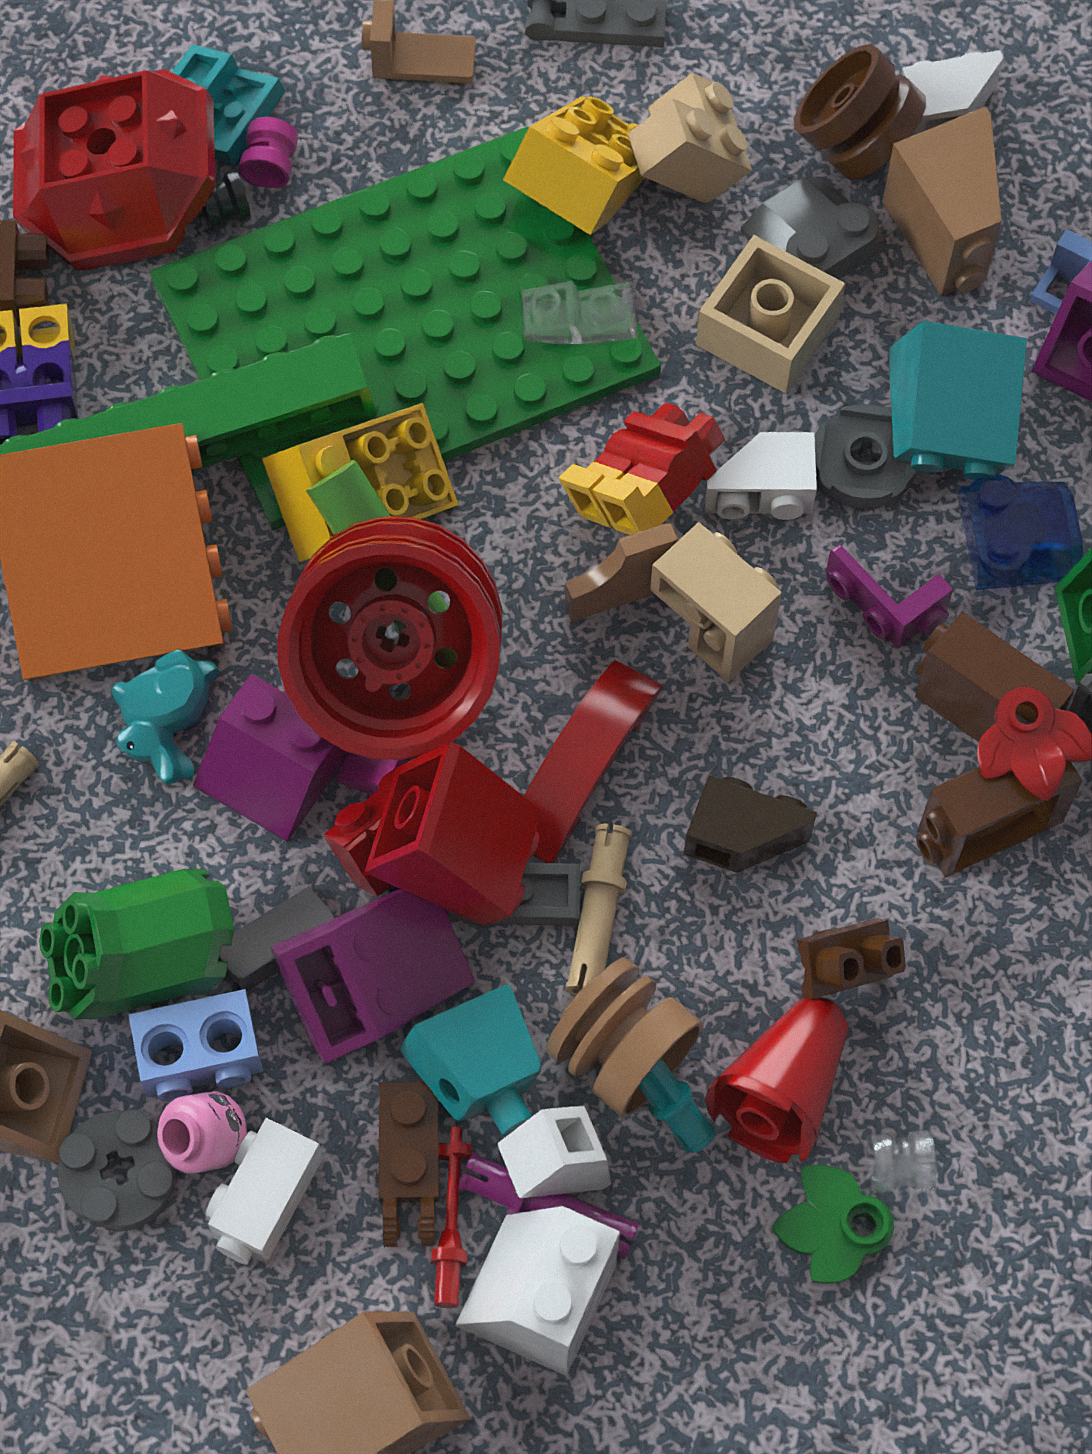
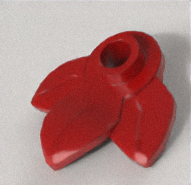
M1021 686L1011 689L1000 699L995 710L996 723L981 736L977 748V760L984 779H994L1012 771L1024 789L1042 801H1047L1053 796L1062 781L1066 767L1065 761L1088 762L1092 760V734L1086 724L1076 714L1054 709L1050 699L1043 692L1033 687ZM1021 705L1031 707L1036 715L1035 722L1029 725L1019 722L1015 715L1016 708Z

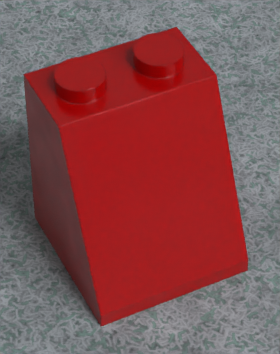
M449 741L396 768L364 873L481 926L489 925L511 917L522 901L524 885L521 881L526 863L533 856L539 842V833L536 831L541 810L462 746Z

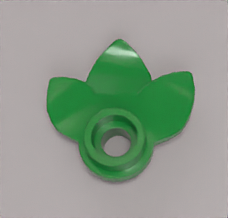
M814 1164L804 1166L801 1169V1180L807 1201L799 1203L783 1213L774 1222L773 1232L789 1249L800 1254L812 1255L810 1276L813 1282L825 1284L840 1283L856 1274L864 1256L877 1254L889 1244L894 1232L893 1216L889 1208L881 1200L873 1196L863 1195L856 1180L850 1173L827 1165ZM858 1217H866L872 1221L874 1232L868 1236L858 1235L853 1230L852 1221Z

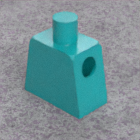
M509 984L415 1024L399 1049L405 1059L455 1120L464 1121L488 1110L500 1133L505 1137L532 1117L520 1094L525 1092L541 1073V1062Z

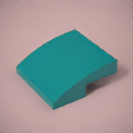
M194 44L190 46L172 71V73L207 89L213 99L215 159L235 166L248 147L246 145V135L251 121L261 117H269L286 92L279 78L241 69L231 53Z

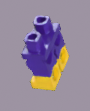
M67 304L19 309L21 337L13 311H0V329L5 332L0 333V445L8 438L19 435V427L38 424V432L54 428L57 423L63 420L79 419L74 364V327ZM43 321H51L59 326L33 329L36 324ZM22 351H23V363H21V354H20V353H22Z

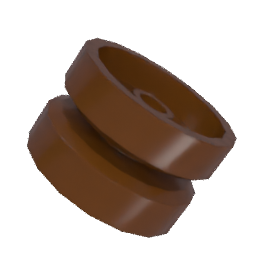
M872 44L861 45L842 55L811 85L795 113L794 129L816 150L825 149V159L848 180L861 179L878 170L891 159L894 143L912 136L925 112L926 96L908 78L902 74L895 75V65L877 47Z

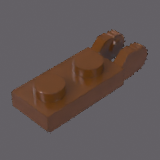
M424 1081L379 1082V1202L383 1203L384 1247H397L401 1233L398 1203L421 1202V1217L418 1219V1238L421 1240V1246H435V1202H439V1100Z

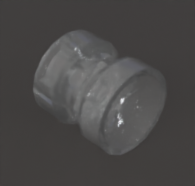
M912 1131L905 1138L893 1139L887 1133L868 1135L867 1160L873 1194L893 1193L897 1187L910 1186L915 1191L935 1190L937 1180L936 1156L930 1131Z

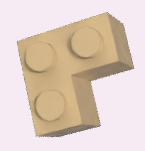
M692 72L648 106L651 116L628 133L641 176L706 203L715 199L752 171L746 153L748 147L747 140L738 128L732 111L734 106L732 96L721 83L712 82Z
M698 522L652 565L650 590L691 625L688 648L726 681L732 680L773 640L782 592L779 590L774 578L767 571L760 567L753 568L737 554V550L731 541L721 533H711Z

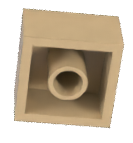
M753 235L700 309L696 345L787 394L839 319L846 283Z

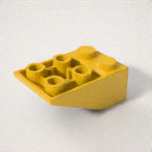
M581 96L529 126L503 180L591 235L610 221L645 179L640 174L628 133L639 124H627L613 115V108L598 98Z
M423 403L262 458L299 562L310 559L334 535L306 490L351 460L357 461L391 516L423 519L459 505Z

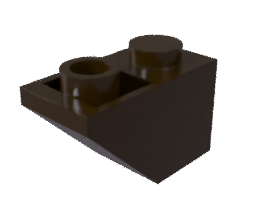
M708 775L686 834L683 855L738 873L808 843L813 832L817 812L808 809L802 801L785 795H779L774 798L754 791L751 785L738 778L724 777L719 779Z

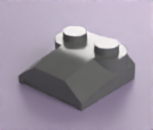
M803 177L763 202L741 227V232L749 241L755 235L838 280L885 251L887 240L878 231L879 221L876 214L863 204L848 201L823 177Z

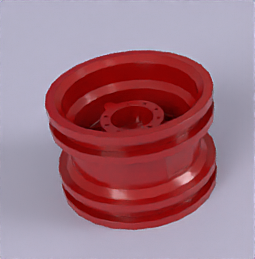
M382 516L357 522L329 538L311 556L298 578L293 594L285 607L277 636L280 675L285 692L299 716L323 739L346 752L372 759L403 760L423 755L458 738L477 720L491 697L499 670L503 609L496 582L483 559L461 537L439 524L414 517ZM382 568L393 570L397 577L396 585L389 590L379 588L375 582L377 571ZM436 591H443L450 598V605L443 612L432 611L428 606V597ZM335 602L345 603L351 611V617L344 623L334 621L330 616V606ZM393 620H399L404 623L402 633H399L395 640L389 639L385 636L386 628L392 624ZM441 648H451L455 651L457 660L451 666L441 667L435 661L434 656L436 652ZM349 658L355 664L358 673L353 677H345L339 673L337 663L341 659ZM407 683L411 688V694L407 698L397 699L390 694L389 687L391 684Z

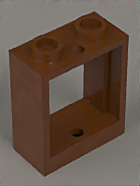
M1065 761L1066 767L1062 781L1056 792L1047 801H1042L1024 789L1012 771L1003 776L986 780L983 778L980 768L977 767L931 789L917 830L919 834L916 835L919 851L929 865L932 866L937 863L946 878L1064 822L1081 785L1082 779L1072 762Z

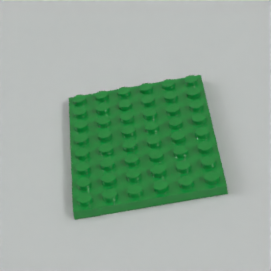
M528 126L149 271L151 281L199 381L209 378L211 374L222 369H237L259 362L271 353H287L312 345L314 341L324 336H340L351 333L376 412L236 457L272 531L286 525L262 460L264 457L423 403L442 459L445 462L661 375V364L588 233L503 180L529 128Z

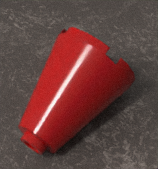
M823 997L816 999L802 998L798 1000L713 1080L704 1101L708 1114L714 1122L721 1115L732 1126L727 1134L729 1138L760 1157L774 1162L787 1163L792 1155H800V1161L808 1158L818 1139L849 1030L848 1023L840 1007L833 1001Z

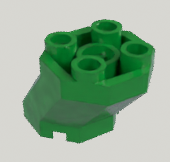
M180 869L98 892H73L55 911L53 923H45L40 932V951L47 958L51 979L49 986L50 1007L55 1012H67L73 1019H98L184 995L207 994L226 976L228 961H218L221 946H231L234 935V925L226 886L219 881H208L207 878L211 874L204 869Z

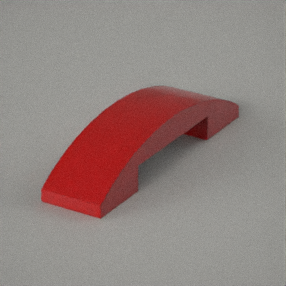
M614 660L586 694L559 734L524 794L525 798L541 810L536 831L539 833V842L533 854L534 857L545 863H554L579 824L581 812L632 730L636 732L663 688L661 683Z

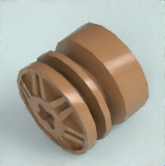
M624 957L610 964L579 991L564 1011L546 1044V1052L557 1062H563L572 1056L568 1064V1071L574 1077H581L599 1064L603 1065L594 1082L593 1093L621 1118L630 1116L648 1101L638 1086L655 1064L662 1059L670 1071L674 1073L695 1045L704 1024L677 999L671 997L648 1011L647 1007L656 991L657 983L651 977L646 976L636 981L639 967Z

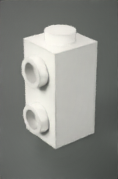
M265 1118L258 1133L248 1132L236 1154L235 1163L240 1165L229 1186L224 1183L218 1186L206 1210V1216L211 1218L208 1226L212 1236L219 1240L216 1245L218 1251L242 1264L247 1265L251 1257L267 1264L323 1159L319 1143L268 1118Z

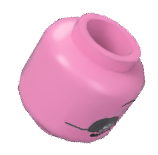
M214 1091L181 1096L169 1103L160 1116L157 1135L158 1143L165 1159L175 1169L190 1174L225 1168L233 1163L238 1149L247 1135V1128L240 1106L230 1096Z

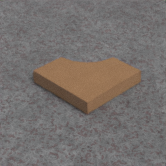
M665 523L620 538L615 550L603 562L588 572L568 580L565 583V608L571 622L654 595L650 590L652 565L678 541L672 524Z

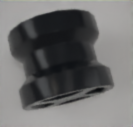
M236 170L225 172L222 179L216 181V187L202 208L211 232L222 229L227 221L235 219L242 223L251 220L248 200Z

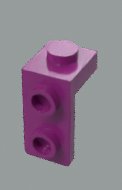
M841 545L836 546L830 551L826 568L827 581L838 597L843 600L851 599L864 612L863 618L867 627L878 638L884 639L887 637L897 648H900L920 632L924 636L931 635L939 624H944L948 619L949 612L947 610L954 589L940 574L936 575L897 605Z

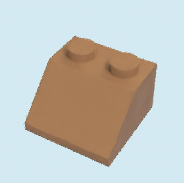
M0 1009V1151L59 1163L60 1145L69 1136L92 1050Z

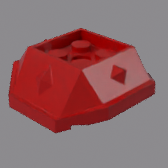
M166 69L157 71L144 70L117 77L101 75L91 83L41 93L27 121L13 131V218L16 219L20 227L27 233L47 235L49 249L75 270H91L175 252L187 234L184 229L201 211L216 187L213 99L206 88Z

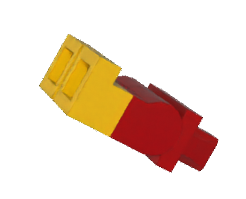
M667 402L652 416L633 411L623 421L627 429H620L615 432L607 441L604 452L587 468L572 464L558 479L578 514L584 519L609 528L613 526L615 530L628 535L662 525L693 493L701 480L708 481L717 472L710 455L725 441V437L712 416L699 413L689 422L685 413L678 406Z

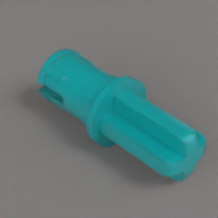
M660 1059L638 1087L650 1102L649 1111L651 1115L666 1123L680 1142L685 1152L689 1150L691 1153L701 1151L712 1142L716 1129L693 1101V1091L689 1084L684 1081H678L664 1061Z

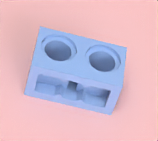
M245 989L129 1014L140 1081L147 1097L157 1095L159 1100L173 1101L178 1097L191 1095L193 1087L215 1082L219 1088L238 1087L251 1081V1074L263 1072L251 1008ZM232 1033L242 1038L238 1047L233 1051L220 1053L212 1049L213 1042L223 1034ZM177 1046L183 1049L182 1056L174 1064L162 1066L154 1062L155 1055L164 1047Z

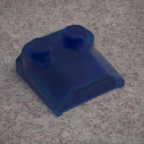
M996 474L995 478H976L971 485L960 486L958 499L976 590L1058 583L1084 557L1083 540L1074 497L1065 482H1014L1007 476Z

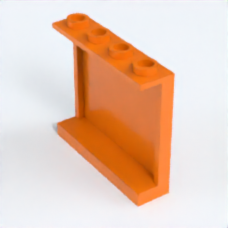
M182 423L0 455V561L23 680H35L55 674L165 655L177 649L187 651L215 645H225L223 633L233 631L227 599L216 600L212 578L223 577L217 544L206 546L202 524L213 522L206 489L196 491L192 469L202 468L197 436H186Z

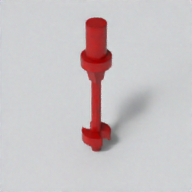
M451 1127L450 1144H438L439 1159L449 1161L445 1230L441 1232L438 1247L431 1250V1264L436 1266L434 1306L440 1308L458 1307L460 1269L467 1265L468 1252L462 1249L460 1234L457 1231L461 1159L470 1160L474 1146L470 1143L462 1142L463 1128Z

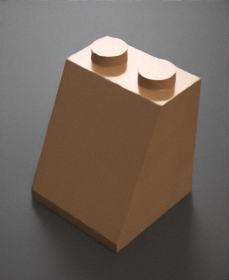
M986 106L893 144L882 203L941 297L956 290L960 293H966L983 283L988 275L1002 222L991 113Z
M363 1311L245 1390L254 1407L252 1409L254 1423L261 1434L271 1440L277 1454H409L471 1420L414 1311Z

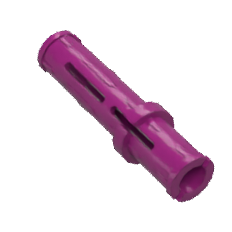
M475 1152L472 1154L466 1168L487 1176L488 1181L470 1173H463L459 1188L464 1191L466 1189L508 1207L507 1214L509 1215L563 1206L618 1230L621 1235L630 1239L635 1237L640 1225L636 1221L632 1222L568 1194L519 1199L508 1169L481 1157L480 1154ZM619 1238L617 1255L625 1260L632 1243Z

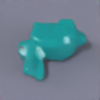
M177 649L157 660L155 667L143 672L128 683L120 681L111 688V696L121 708L122 719L128 726L119 732L115 740L117 748L125 756L136 761L152 762L157 776L166 785L176 783L180 778L189 780L194 775L192 761L175 745L173 735L199 722L209 702V683L216 680L220 673L216 664L211 661H195L182 650Z

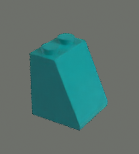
M923 320L889 348V375L894 459L911 462V468L921 472H941L944 470V467L963 470V477L978 481L994 480L995 476L1014 466L1016 462L1027 338Z

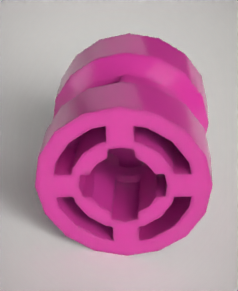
M261 117L251 121L246 135V145L249 149L245 150L242 154L239 165L241 177L253 186L275 189L286 186L292 170L289 158L294 155L299 139L296 129L286 121L278 118Z

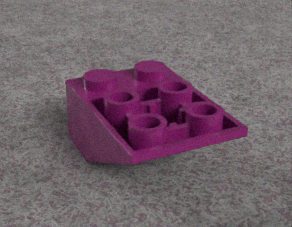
M398 889L270 947L315 1054L325 1063L384 1037L475 983V979L445 909L402 889Z

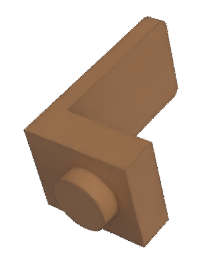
M374 0L372 20H363L361 38L362 51H371L373 78L471 83L473 81L476 54L475 37L396 32L394 0Z

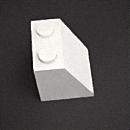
M563 1206L506 1215L456 1322V1326L567 1376L616 1267L620 1231Z

